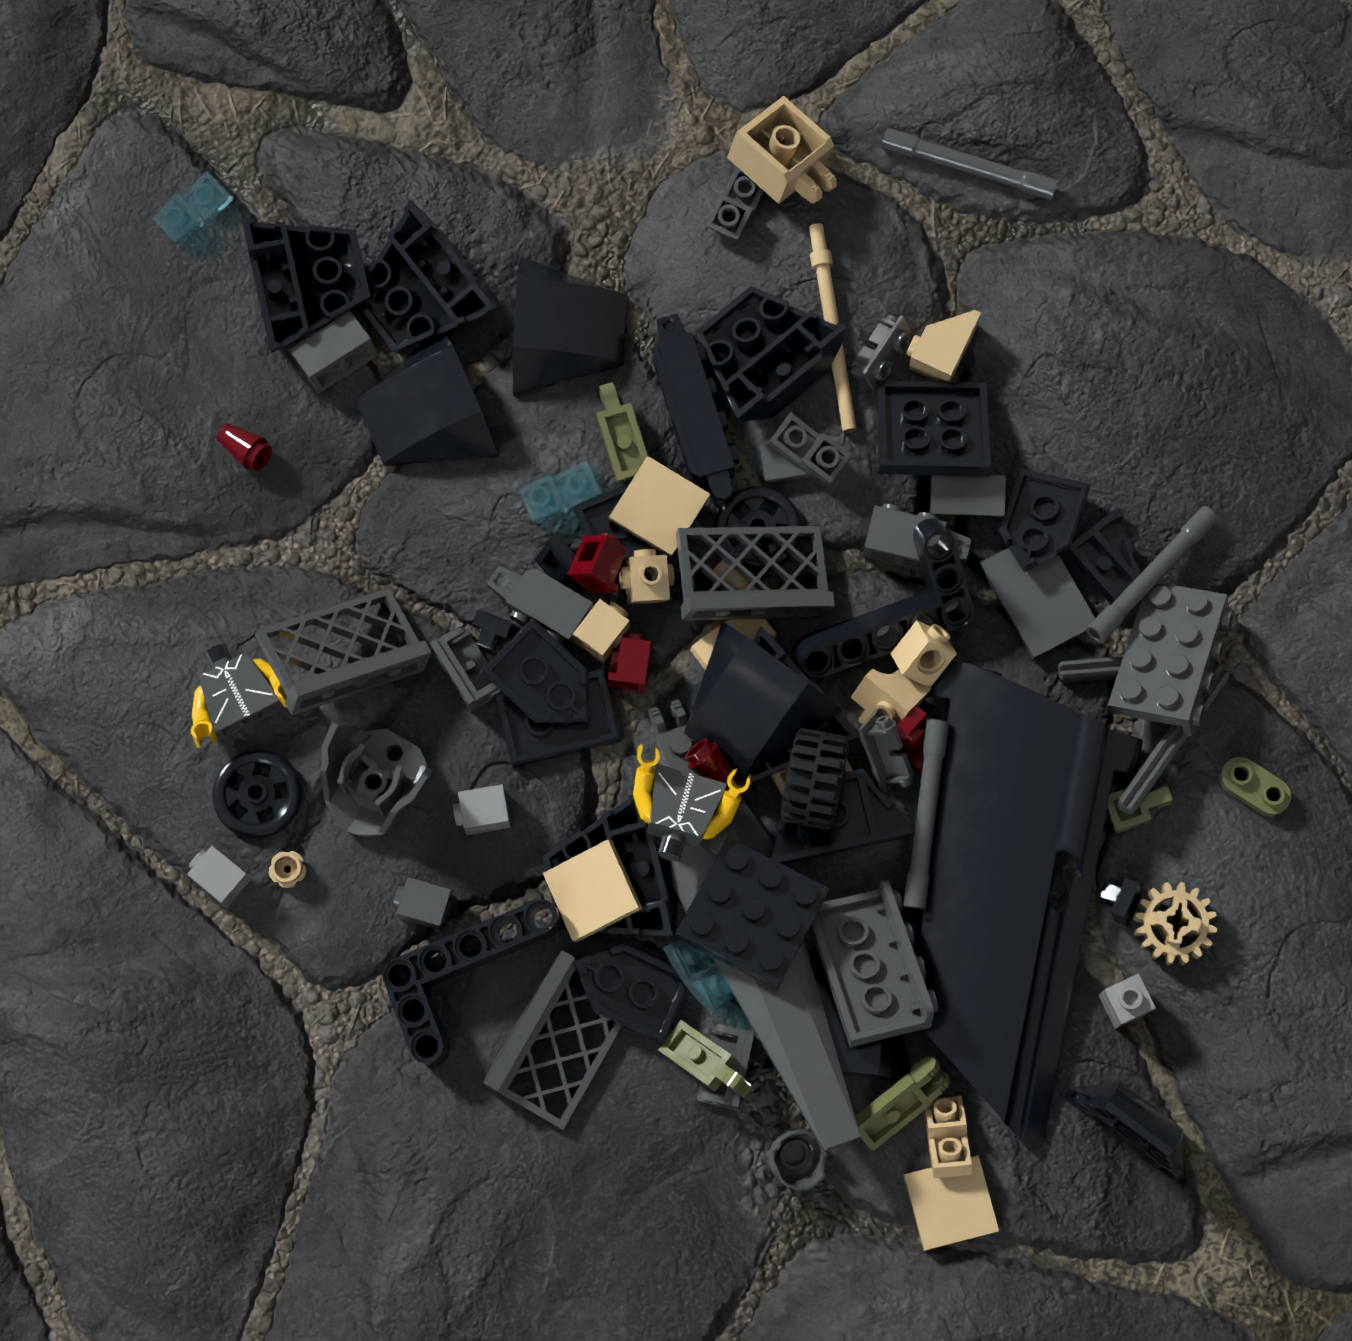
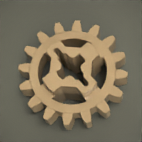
M1169 882L1162 885V894L1155 888L1148 892L1151 902L1141 899L1138 903V906L1144 910V913H1136L1133 916V920L1142 924V926L1134 931V935H1144L1145 941L1140 945L1142 950L1148 947L1154 949L1151 959L1155 960L1162 954L1165 956L1166 965L1170 966L1175 957H1178L1181 965H1186L1189 961L1188 954H1191L1197 960L1202 956L1199 946L1208 949L1213 944L1206 936L1214 935L1217 932L1218 928L1209 925V921L1214 919L1217 914L1216 912L1206 911L1205 907L1210 903L1209 898L1201 901L1196 898L1199 893L1198 888L1187 893L1185 892V883L1180 882L1176 890L1172 891ZM1171 900L1165 912H1153L1159 903ZM1187 904L1194 909L1198 918L1193 917L1187 909ZM1176 912L1177 922L1183 926L1174 936L1173 925L1167 923V921ZM1152 930H1157L1163 938V944L1155 937ZM1197 936L1191 945L1180 948L1183 937Z

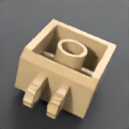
M782 96L736 132L727 158L778 204L795 191L814 204L823 198L821 189L829 192L837 186L835 175L826 167L834 147L831 137L785 96Z

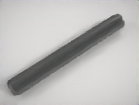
M1214 665L1213 668L1215 683L1212 693L1205 695L1203 704H1205L1206 710L1230 677L1229 672L1220 665ZM1171 724L1118 799L1116 805L1128 815L1134 814L1188 736L1184 735L1183 726Z

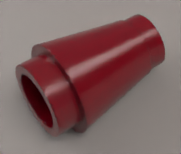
M230 423L223 425L217 434L216 440L245 469L252 468L258 471L266 465L271 457L272 447L268 444L267 439L233 426Z
M708 738L699 741L685 755V759L689 763L688 768L698 776L727 783L728 776L733 771L716 742L711 743ZM734 775L733 779L735 784H737L739 779ZM727 783V785H726V789H725V790H729V789H730L729 786H728V783Z

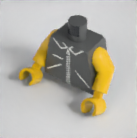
M219 644L207 650L205 655L212 669L199 676L201 685L194 692L191 734L197 748H201L200 742L203 738L211 737L213 743L218 742L217 735L222 740L284 709V707L287 708L285 704L287 695L271 665L261 658L251 660L246 653L232 659L225 644Z
M641 744L637 748V759L641 767L636 769L633 790L635 804L640 819L648 823V833L662 838L658 855L667 860L679 861L684 845L699 847L703 839H713L731 824L742 800L740 793L748 789L752 782L751 775L748 776L744 786L735 784L733 777L737 772L738 768H736L727 779L730 789L725 790L727 783L657 764L660 759V752L657 746L655 747V756L649 760L644 759L641 756L643 744Z

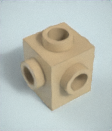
M656 549L634 551V557H629L624 561V566L621 567L619 572L621 589H626L627 605L664 603L670 600L669 586L674 585V568L672 564H667V555H656ZM644 572L649 575V580L645 578Z

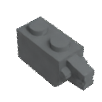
M883 504L882 507L874 505L862 557L922 571L913 540L914 529L925 519H936L939 521L940 518L937 515L920 512L918 515L905 513L903 508L893 504ZM939 521L946 527L947 522ZM948 530L955 539L961 563H965L970 549L971 538ZM941 535L932 537L928 542V546L936 544L940 540Z
M498 566L487 583L488 588L506 602L507 609L511 612L509 617L524 627L533 618L560 644L563 643L569 648L574 643L573 633L593 608V602L538 569L527 570L522 576Z

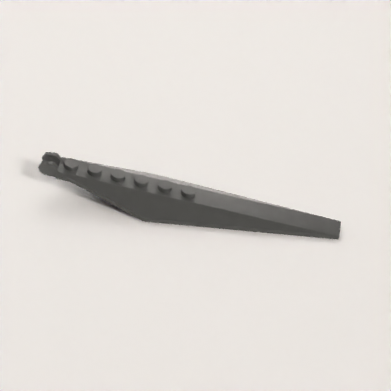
M679 699L670 701V712L677 728L666 731L663 716L658 707L649 708L648 715L656 734V746L660 752L658 764L695 774L688 768L689 763L685 759V755L697 742L684 733L688 721ZM743 799L731 824L717 836L709 840L703 839L699 847L684 845L680 860H669L672 888L685 912L688 911L727 837L771 858L775 845ZM804 940L778 990L712 957L823 1151L860 1138L861 1136Z

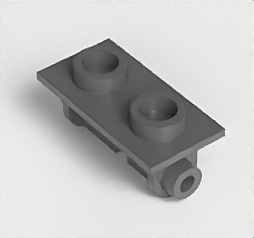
M888 315L886 319L882 318L868 339L869 343L877 346V348L873 350L864 346L850 365L852 368L850 375L858 381H862L865 377L874 392L877 391V380L885 381L890 376L893 365L900 354L905 352L911 343V338L914 334L903 315H900L898 319L892 315Z
M875 710L858 731L861 743L865 747L872 766L873 776L877 780L880 791L886 794L894 783H898L901 788L910 786L913 783L914 771L911 768L906 753L893 752V750H901L903 747L896 722L887 715L880 717L879 711Z

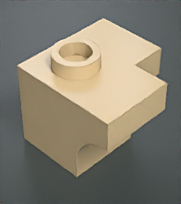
M872 669L865 675L851 698L865 709L858 719L861 724H864L872 713L878 710L880 717L887 715L898 725L915 705L917 707L920 706L931 688L903 676L899 669L892 674H883Z

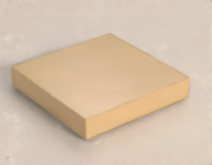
M647 456L609 516V520L672 558L678 548L676 531L678 528H690L709 499L710 493Z
M607 839L543 873L573 942H579L643 909L612 840Z
M979 1155L971 1157L972 1175L933 1178L932 1167L903 1175L923 1251L999 1232Z

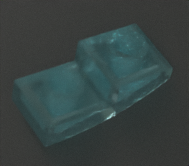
M206 171L182 196L176 193L152 219L176 244H179L212 220L234 197L210 172Z
M587 460L556 476L548 474L518 489L533 523L573 510V506L604 494L594 470Z
M678 939L663 947L678 976L694 997L709 1012L715 1011L734 998L716 964L712 963L708 954Z

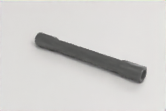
M889 127L886 129L881 148L909 157H918L999 182L1052 201L1058 180L1047 176L1011 168L921 140L917 136Z
M1202 506L1181 528L1180 533L1122 594L1088 625L1086 632L1092 640L1102 644L1124 621L1125 616L1180 558L1218 522V516L1211 508Z
M928 719L926 723L920 793L910 870L907 874L903 907L909 909L926 910L930 880L929 865L942 762L946 754L949 722L943 720Z

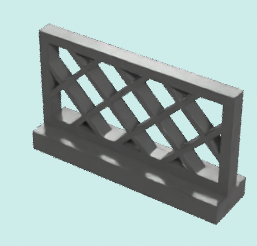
M820 526L678 528L676 531L684 603L680 606L682 621L824 617L835 606L833 591H828ZM761 537H770L781 547L772 559L755 545ZM783 537H790V538L788 539V541H786ZM795 537H811L813 552L807 558L790 544ZM712 538L720 539L717 542H715ZM725 538H735L746 548L737 559L720 546ZM687 539H700L710 550L699 560L688 550ZM784 550L801 564L792 576L775 562ZM749 551L766 565L756 577L739 563ZM713 552L730 565L721 577L704 564ZM690 563L695 566L692 570L690 568ZM768 568L786 582L780 590H770L759 580ZM803 568H806L816 577L817 589H806L795 580V577ZM733 569L750 582L745 590L735 591L724 581ZM697 570L701 571L714 583L709 591H693L692 576ZM754 586V587L757 588L758 590H750V589ZM717 587H719L722 591H714V590H715Z
M390 588L256 630L255 633L261 649L287 695L285 704L291 716L423 672L431 655V650L426 641L419 642ZM384 602L390 612L389 619L386 620L368 613L369 607ZM347 614L360 619L356 630L354 631L336 624L337 616ZM364 621L384 629L380 640L360 633ZM315 625L327 631L323 640L319 641L301 634L304 627ZM388 631L403 636L408 645L398 648L385 643L384 640ZM331 632L351 639L347 651L326 643ZM280 635L293 640L289 652L273 647L269 638ZM355 642L376 649L374 656L363 658L351 653ZM297 643L318 650L314 662L293 654ZM322 652L342 659L341 667L330 669L318 664ZM291 663L309 670L307 678L292 682L286 671L288 664Z
M563 950L557 952L482 1085L494 1092H498L561 1130H564L622 1027V1025L614 1022L609 1031L606 1021L610 1020L600 1015L598 1020L579 1024L574 1002L588 999L586 994L572 998L568 982L575 970H577L574 963L576 959ZM565 989L567 1000L557 1002ZM568 1004L574 1026L553 1032L549 1015L554 1007ZM546 1022L548 1033L539 1035ZM601 1023L605 1036L604 1042L601 1047L586 1051L580 1028ZM575 1030L581 1052L560 1058L555 1035ZM549 1037L555 1059L534 1065L530 1050L536 1040ZM597 1052L592 1063L590 1064L588 1054ZM527 1056L529 1067L519 1069ZM582 1056L586 1069L583 1079L567 1084L562 1062ZM556 1063L562 1086L541 1091L536 1069ZM531 1071L536 1093L521 1097L508 1089L516 1074ZM578 1086L571 1098L569 1088ZM560 1090L564 1091L567 1107L560 1119L546 1111L542 1095ZM537 1097L540 1107L531 1103L528 1099Z

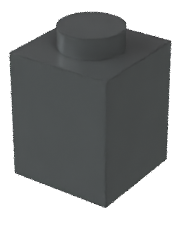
M407 877L405 886L399 885L397 888L393 907L398 908L396 914L401 920L443 931L454 895L451 889Z

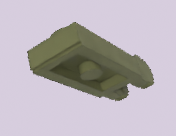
M928 1056L921 1059L920 1062L912 1066L910 1075L904 1076L855 1115L860 1138L871 1151L877 1149L932 1105L931 1102L949 1088L951 1079L944 1070H940V1065L936 1058Z

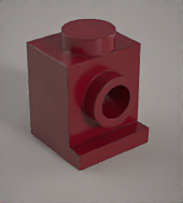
M608 533L583 536L567 575L590 593L616 592L619 586L614 581L621 570L627 549L620 545L621 541L617 537Z
M623 634L620 648H613L610 670H617V672H609V688L646 692L652 651L651 641H646L645 637L640 634Z

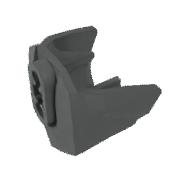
M334 721L330 725L321 747L322 764L320 774L326 805L333 818L346 833L357 836L373 837L385 835L406 806L424 789L432 773V770L428 768L421 749L389 729L364 731L354 725ZM398 749L402 752V757L399 760H389V754L392 750ZM379 779L382 780L381 786L378 789H369L372 782Z

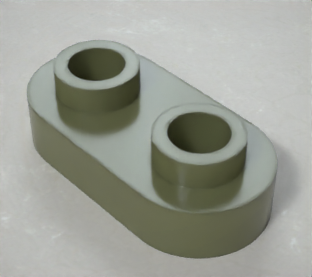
M1232 758L1225 763L1220 771L1219 781L1222 788L1228 794L1264 816L1273 817L1281 814L1291 802L1289 786L1283 780L1248 758ZM1237 769L1243 770L1247 776L1246 780H1237L1234 776V771ZM1267 790H1275L1279 796L1278 801L1269 800L1266 795Z

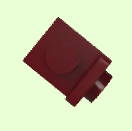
M915 705L897 725L903 747L901 750H893V752L906 753L911 767L921 772L924 761L923 746L927 713Z

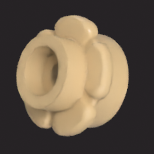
M294 851L279 852L272 858L269 876L273 882H278L281 887H293L297 881H302L305 877L306 867L302 864L303 858ZM286 866L291 867V871L288 873L284 872Z

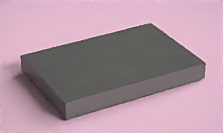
M1008 548L979 564L982 573L1032 660L1087 633L1086 628L1095 619L1059 555L1024 573Z

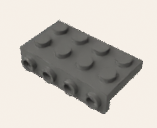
M1157 583L1143 597L1108 702L1109 713L1183 726L1184 735L1193 736L1195 727L1202 726L1206 706L1203 704L1205 695L1211 694L1214 688L1215 672H1213L1215 662L1221 663L1225 642L1222 639L1224 632H1230L1233 625L1234 610L1229 609L1227 594Z
M889 880L880 881L879 889L823 902L810 927L850 1047L930 1028L934 1012L938 1011L935 993L932 989L927 990L923 979L926 978L923 959L920 955L915 956L912 948L914 935L909 922L904 923L900 914L903 910L900 894L897 889L892 890Z

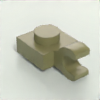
M1168 786L1149 792L1134 814L1128 815L1116 805L1118 799L1125 791L1123 789L1109 794L1107 813L1114 832L1117 834L1151 822L1152 818L1149 811L1171 805L1173 798Z

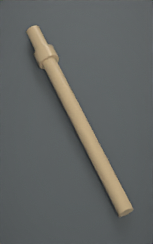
M812 224L809 226L813 252L810 253L812 269L816 270L823 316L825 321L836 325L839 323L830 270L833 266L831 250L827 249L823 224ZM842 343L831 365L843 433H852L857 431Z

